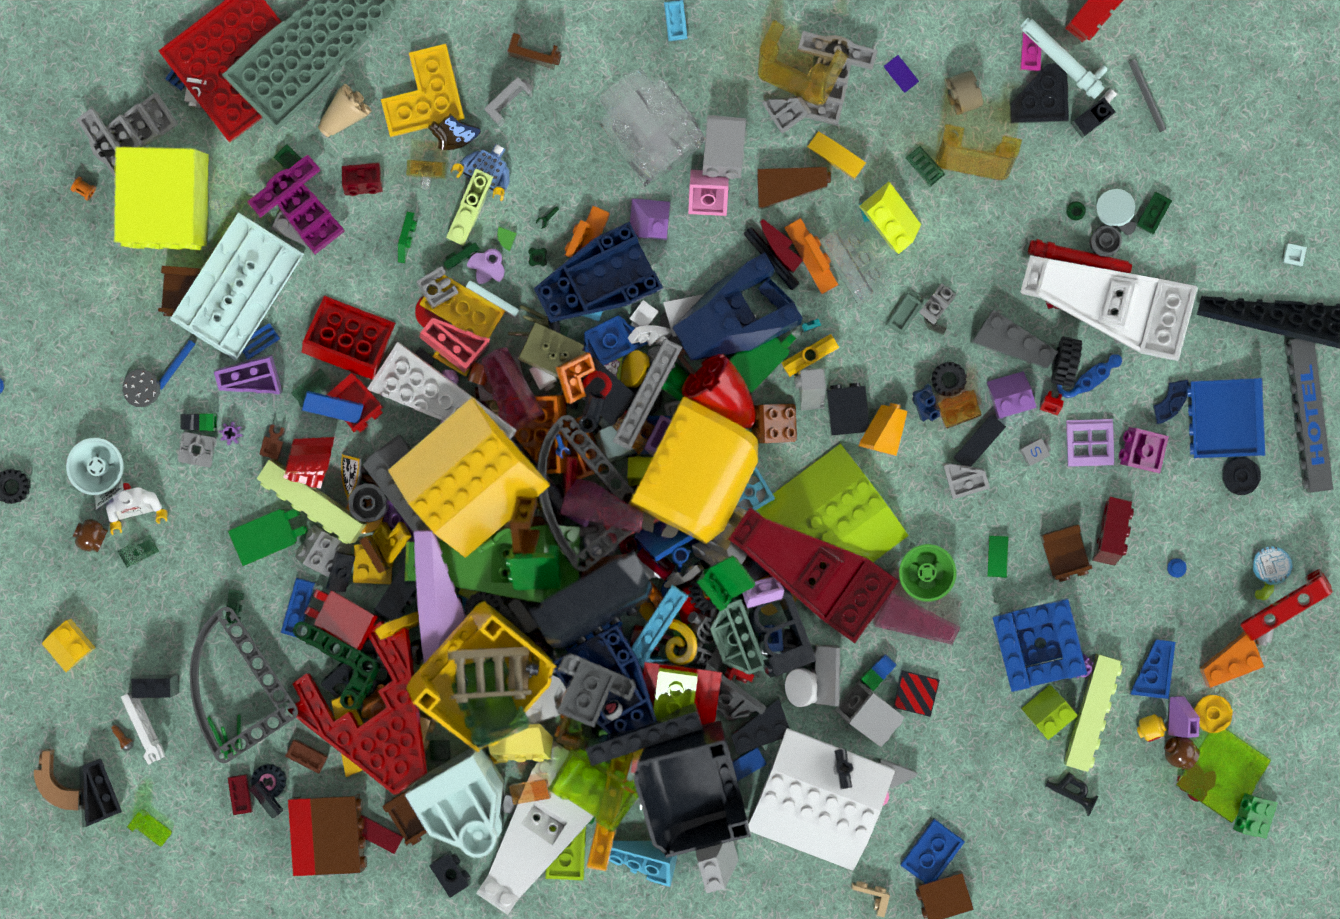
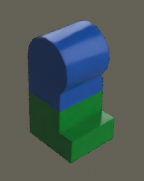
M884 654L860 678L874 691L897 664L887 654Z

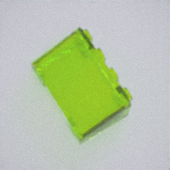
M580 748L579 750L570 751L547 789L562 800H570L597 818L595 822L610 832L615 831L638 799L634 780L629 781L625 778L626 775L617 769L614 771L609 768L610 764L606 761L591 766L586 749L582 750Z

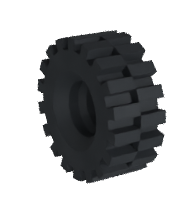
M1062 336L1056 350L1058 353L1053 364L1051 383L1072 387L1080 364L1082 340Z

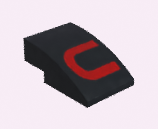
M592 356L595 371L581 377L586 394L582 399L587 401L590 392L603 394L606 399L601 416L613 426L631 406L636 395Z

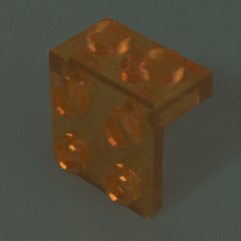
M561 714L560 718L563 721L562 725L560 724L556 729V742L564 744L563 748L575 751L583 746L584 739L567 734L571 718Z

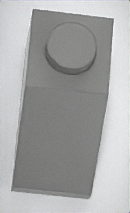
M882 758L878 762L895 769L889 788L896 787L917 777L918 773L915 770Z

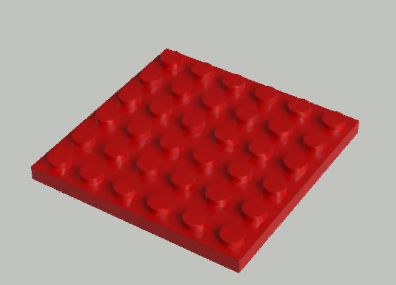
M225 0L158 50L229 143L263 118L222 74L262 37L281 23V20L265 0ZM187 78L199 79L202 82L201 84L187 82ZM192 87H198V88L200 89L201 94H200L199 97H198V93H199L198 90H197V89H192Z

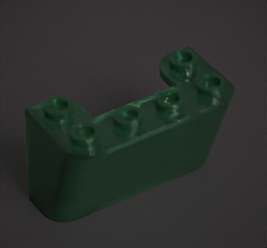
M490 658L483 662L485 693L496 692L495 662ZM504 660L502 664L505 692L509 691L506 683L509 670ZM475 662L465 664L466 694L477 693ZM457 673L455 674L454 683H452L454 694H458ZM512 696L468 698V702L458 703L460 711H463L465 715V725L467 728H470L472 743L478 748L522 732L530 724L523 706L519 707L517 711Z

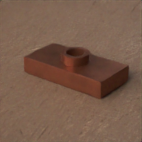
M296 739L293 740L285 757L320 774L329 757Z

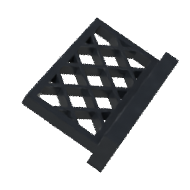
M367 637L361 651L374 657V659L380 657L376 654V649L370 638ZM342 662L339 663L321 680V685L335 698L340 697L342 693H337L333 687L337 683H346V686H348L350 682L348 680V673L353 668ZM366 667V670L372 669V667ZM380 667L379 671H387L386 667ZM388 671L387 678L384 681L374 680L373 691L370 694H367L366 697L374 693V691L376 690L375 684L386 685L389 681L392 680Z

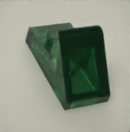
M151 535L118 550L126 568L136 565L159 552Z

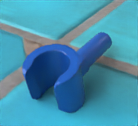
M556 434L558 442L556 454L563 458L562 451L564 450L569 455L570 450L564 446L560 434Z

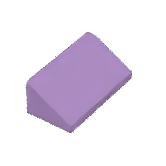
M774 577L754 581V587L743 593L746 606L750 608L782 599L784 589L779 581Z

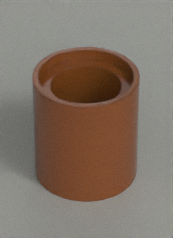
M473 362L468 381L484 386L490 367Z

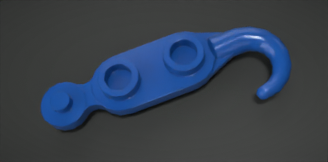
M1113 354L1107 363L1096 364L1078 379L1076 385L1070 391H1064L1062 385L1057 384L1058 393L1062 394V397L1072 398L1078 394L1091 391L1109 377L1112 368H1118L1122 364L1121 356Z

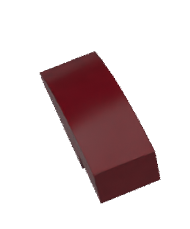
M762 218L760 225L769 246L782 263L794 273L803 259L789 249L793 242Z

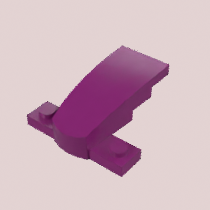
M307 154L291 168L275 174L268 181L266 187L248 200L247 203L260 218L277 205L299 237L316 255L345 231L327 208L304 185L305 182L321 171Z

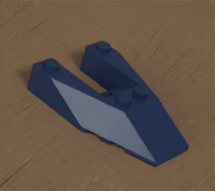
M765 253L746 262L715 283L672 327L691 361L710 358L718 354L729 355L735 354V352L751 351L801 325L803 317L794 302L756 320L741 292L773 276L774 267Z

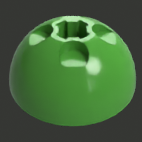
M932 544L919 545L911 549L903 557L899 567L900 582L904 590L911 597L925 602L936 601L947 595L954 586L956 565L951 555L943 548Z

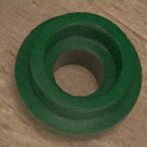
M1078 201L1071 202L1066 208L1068 218L1074 221L1082 219L1086 213L1085 206ZM1073 208L1079 209V213L1077 215L1073 214Z

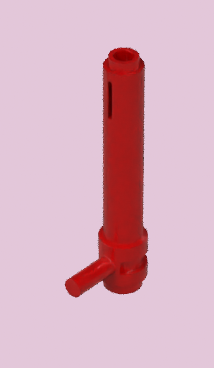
M1040 239L1031 240L1028 248V255L1124 273H1131L1132 264L1129 261L1058 246L1054 242L1047 241L1045 243Z

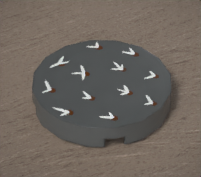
M137 369L125 377L122 391L129 404L135 407H147L158 399L160 383L154 373L148 370Z

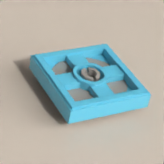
M755 467L737 503L738 506L747 511L750 507L757 510L775 499L757 467Z

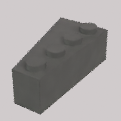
M991 310L970 342L1044 369L1049 367L1058 351L995 310Z

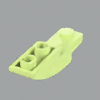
M477 168L475 169L446 238L460 245H465L482 209L493 176Z

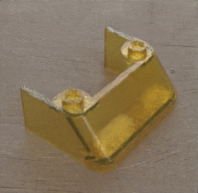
M773 19L760 46L759 78L794 96H801L803 100L813 105H823L827 101L848 56L837 49L829 67L824 64H816L811 68L809 74L776 60L779 54L777 43L785 26Z

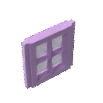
M1113 419L1066 421L1068 467L1114 465Z

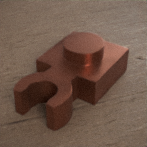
M272 424L269 428L271 436H264L259 455L279 460L284 444L279 438L284 434L285 428L281 427L280 432L276 434L274 432L275 425Z

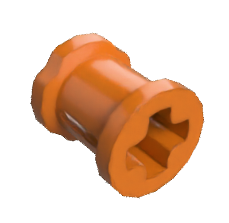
M79 176L72 184L70 190L72 192L76 191L88 201L95 193L96 186L89 185Z

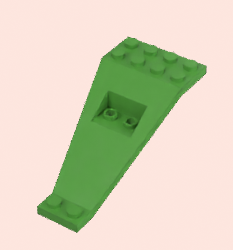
M548 525L530 528V530L540 531L535 553H548L549 545H557ZM559 526L574 553L578 555L580 527ZM495 532L490 537L494 538L499 532ZM511 533L506 534L496 542V545H493L484 552L478 553L475 549L466 558L443 540L438 541L442 551L443 562L447 564L448 575L451 582L453 581L455 588L541 603L574 584L579 578V572L572 567L557 545L561 569L560 588L513 590L512 582L509 583L508 579L510 567L506 566V557L503 556V551H506V555H509L510 548H513ZM406 542L405 581H416L414 542ZM503 570L506 572L505 577L502 575Z

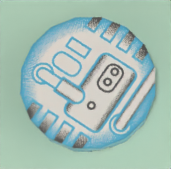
M1275 546L1261 549L1253 561V571L1256 577L1270 585L1284 582L1292 570V560L1288 553Z

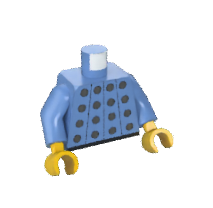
M495 144L491 153L482 149L464 157L459 163L454 164L450 171L452 173L453 170H457L459 172L456 176L457 178L463 173L471 179L476 168L493 176L489 190L493 191L492 198L495 195H500V201H503L504 193L510 183L507 164L500 160L505 149Z

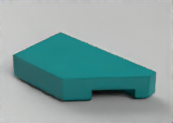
M817 318L802 324V332L804 333L821 326L820 320Z

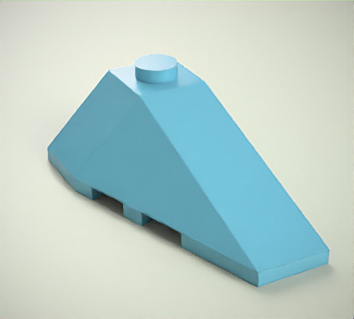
M613 841L609 861L616 865H622L623 863L631 869L630 872L636 874L639 871L647 875V880L670 887L677 855L666 858L665 854L652 844V841Z

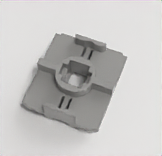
M184 432L181 438L178 462L210 468L212 466L216 438ZM194 445L201 446L200 454L193 453Z

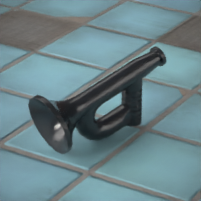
M1070 772L1058 784L1048 780L1045 787L1081 804L1088 817L1098 799V795L1086 798L1088 794L1086 783L1074 777ZM1071 783L1079 787L1080 792L1074 793L1065 787Z

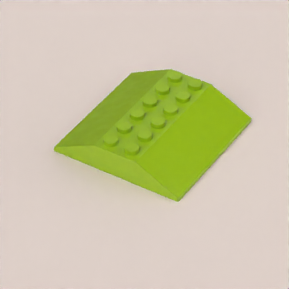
M841 443L774 492V500L756 510L769 520L869 558L873 562L909 536L886 502ZM822 562L820 567L825 569L827 565L825 562ZM811 578L809 582L811 585H814L816 580Z

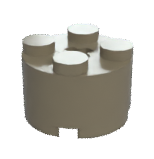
M971 70L944 79L946 88L950 91L947 97L950 105L954 106L956 115L982 107L983 98L980 87L977 88L975 83L977 79Z

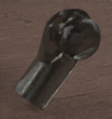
M924 317L926 327L929 330L944 335L946 326L937 323V321L933 324Z

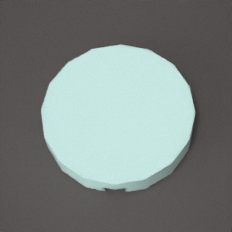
M1112 189L1103 193L1098 199L1096 206L1098 217L1108 226H1123L1134 217L1135 213L1133 197L1121 189Z

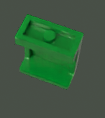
M549 545L548 553L514 554L513 548H510L509 555H506V566L510 567L508 579L509 583L512 582L513 590L560 588L561 569L557 545Z

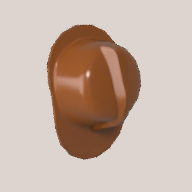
M379 684L374 693L363 700L362 718L370 720L387 708L378 692L385 687L384 684Z

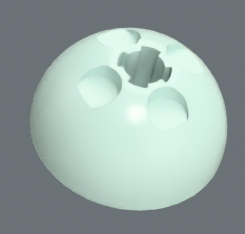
M89 438L79 442L71 450L67 458L66 470L70 482L76 489L85 494L100 495L109 492L119 483L123 475L124 462L121 453L111 442L101 438Z

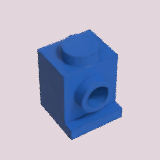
M765 625L764 627L773 628L775 625ZM781 628L769 635L771 642L768 643V647L773 652L784 651Z

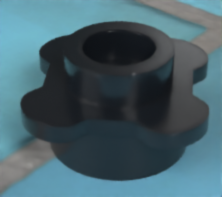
M534 656L526 664V672H529V678L532 675L537 676L540 660H534Z

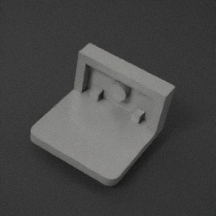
M314 524L308 530L303 544L298 547L295 558L303 565L329 577L335 553L349 554L351 546L341 542L338 538L326 533L321 527Z

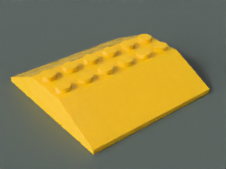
M473 397L388 470L410 507L435 535L465 558L511 519L517 497L536 498L550 486Z

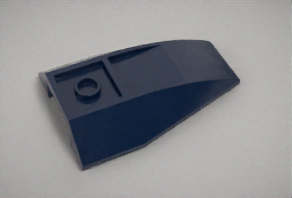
M630 222L594 238L534 287V291L550 323L628 306L663 289L656 272L653 271L639 244L638 237Z
M618 625L598 633L553 661L556 665L554 670L566 690L572 675L558 669L563 657L568 654L583 658L634 681L636 688L630 700L609 691L596 721L607 734L633 730L657 721L638 658ZM617 700L622 705L623 711L618 718L609 720L603 714V708L608 702Z

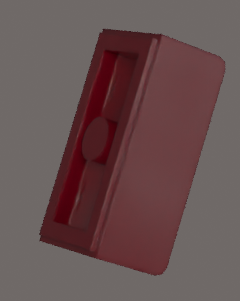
M564 456L562 493L565 496L576 495L577 456Z

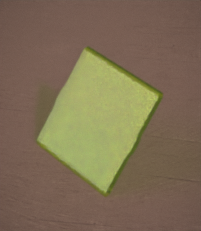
M1225 729L1218 733L1207 734L1198 748L1200 755L1193 767L1183 772L1176 785L1232 823L1238 815L1244 793L1252 794L1254 792L1255 786L1270 764L1271 759Z

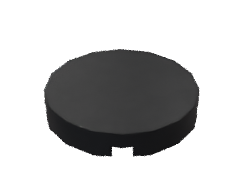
M1237 457L1230 460L1224 466L1222 481L1231 493L1247 495L1258 487L1261 481V471L1252 460L1246 457Z

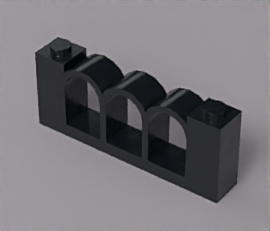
M755 560L742 564L754 581L769 575L773 577ZM783 585V598L776 601H779L787 620L786 623L773 628H766L758 621L759 610L763 606L776 601L750 607L751 611L748 616L752 629L761 634L758 645L762 655L767 658L763 660V668L770 678L817 661L792 594ZM742 593L739 595V598H741L742 603L746 606ZM789 626L797 647L783 653H774L768 647L769 635L776 630Z

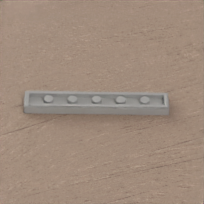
M667 339L664 340L613 439L614 443L628 450L631 449L682 349L681 346Z

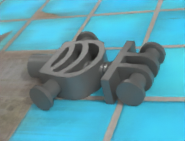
M718 608L710 609L707 615L691 612L688 616V621L692 623L690 629L698 639L696 656L691 661L695 664L700 663L701 666H706L709 662V657L704 654L711 656L713 654L712 651L703 647L704 643H715L710 626L719 612ZM682 647L679 650V656H682L687 648Z

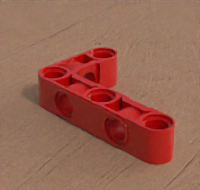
M1320 569L1313 571L1305 577L1306 584L1244 620L1240 626L1250 641L1256 640L1332 594V586ZM1300 594H1307L1309 596L1306 602L1298 601V597ZM1267 614H1273L1275 619L1269 623L1264 620V617Z

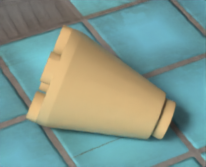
M344 84L339 88L327 108L318 128L325 136L329 137L367 117L372 110L363 102L364 97L358 91L354 93L347 84Z

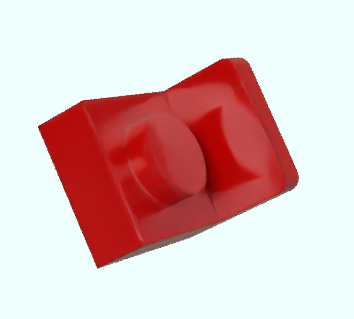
M733 667L727 668L724 675L729 680H732L733 675H736V679L747 683V680L752 682L754 673L749 675Z

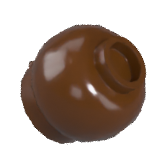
M87 519L83 524L78 523L73 534V537L76 538L75 544L83 551L91 552L93 550L98 553L108 530L103 528L100 522Z
M1172 737L1164 746L1166 760L1177 768L1190 769L1195 765L1200 755V750L1190 738Z

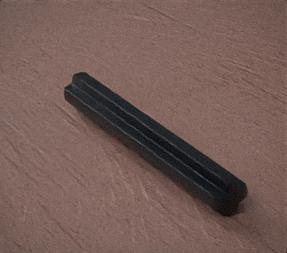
M752 227L748 228L744 232V236L760 254L765 253L774 267V271L791 290L795 289L799 285V281Z

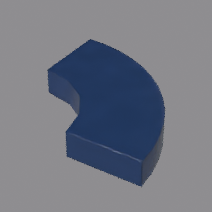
M1188 379L1168 383V392L1165 398L1160 403L1153 405L1156 424L1164 423L1178 414L1188 396Z

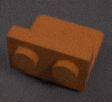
M794 404L754 405L756 418L751 433L757 438L758 443L795 442L797 440L796 406Z

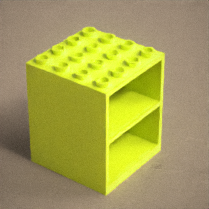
M116 147L115 242L120 243L122 247L134 249L167 248L183 250L185 248L202 250V246H207L209 154L196 149Z

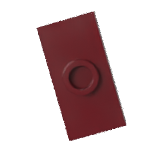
M248 775L227 777L233 815L252 813L253 808Z

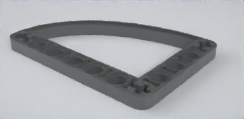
M564 415L551 427L545 436L538 456L537 471L546 480L549 450L556 437L555 435L560 431L627 512L624 517L576 555L556 521L549 500L548 489L539 495L545 520L555 542L572 567L578 572H584L641 525L642 517L637 518L638 512L634 508L631 511L629 508L632 506L623 501L625 494L633 496V489L589 436L580 429L575 419L569 415ZM562 420H569L571 422L569 426L572 430L575 427L577 428L571 436L568 435L571 431L567 427H562ZM576 434H581L584 437V442L580 445L576 444L573 440ZM588 449L595 450V459L591 460L586 457ZM600 464L608 466L609 471L607 474L599 473L598 467ZM612 479L620 480L621 487L619 489L611 487ZM622 521L630 522L631 529L625 532L621 529ZM608 533L615 534L616 542L614 544L606 541ZM598 545L601 547L602 552L599 556H594L591 553L592 546ZM587 551L588 556L594 561L591 562L589 559L584 563L585 568L583 566L578 567L577 564L579 562L577 559L583 560L587 556L584 554Z
M230 607L219 609L204 624L194 644L190 662V690L195 715L210 750L218 762L228 763L295 719L298 715V708L234 610ZM224 610L231 612L229 617L232 621L234 619L237 620V623L231 624L229 628L226 627V624H229L228 620L221 618ZM219 621L277 709L221 747L218 745L207 721L199 687V666L202 649L211 630ZM234 626L242 628L241 636L234 637L231 630ZM245 642H250L253 645V650L250 653H245L242 650V645ZM255 658L263 660V667L261 669L253 667L252 662ZM266 674H271L274 677V682L271 685H265L263 682V677ZM281 690L284 692V699L282 701L274 699L273 694L275 691ZM288 699L290 703H287V706L289 708H294V716H285V707L283 706L280 709L278 705L284 703ZM270 717L278 719L279 724L276 728L268 726V719ZM254 728L262 730V736L259 739H255L251 735V731ZM242 738L245 740L246 746L244 749L236 748L235 741ZM231 743L233 750L237 754L233 755V752L227 755V760L225 758L220 759V750L227 751L230 749L228 744Z

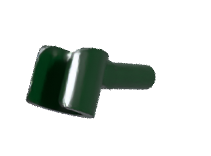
M556 206L545 217L538 218L536 224L543 219L545 225L541 229L546 228L549 224L548 221L559 208Z

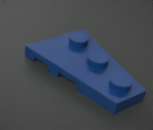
M1155 639L1129 693L1130 695L1169 699L1176 642Z

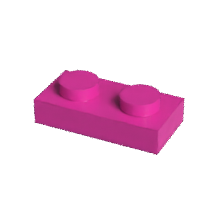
M1022 32L1020 70L1040 71L1042 49L1024 32Z

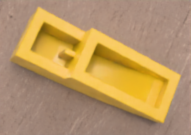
M819 131L807 146L853 180L866 164L855 154Z

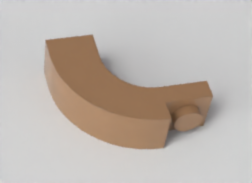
M54 749L42 751V754L39 756V765H42V767L34 770V780L40 794L49 803L65 810L81 809L80 789L64 787L54 776Z

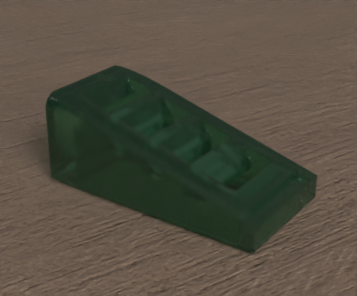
M921 146L905 158L929 187L933 186L945 175L943 170ZM921 153L923 156L914 162L912 159ZM926 159L928 162L919 168L918 164ZM929 165L933 167L927 173L923 172ZM934 171H936L937 174L933 178L929 179L928 176Z

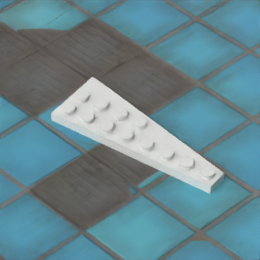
M400 342L396 343L367 388L369 391L443 421L472 397ZM477 401L506 436L511 439L516 429Z

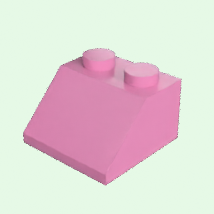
M690 170L688 214L727 216L729 178L709 177L703 175V170Z

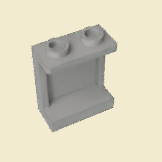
M517 77L484 110L501 127L505 120L499 112L521 91H524L530 98L533 97L531 92L533 90L532 86L525 79L521 81Z

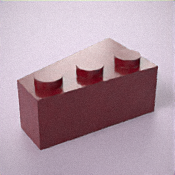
M1114 497L1107 499L1100 525L1102 526L1100 538H1097L1096 542L1098 550L1096 555L1093 556L1092 561L1115 566L1123 555H1126L1128 545L1125 544L1126 537H1129L1131 526H1128L1129 519L1132 520L1134 508H1131L1132 501Z

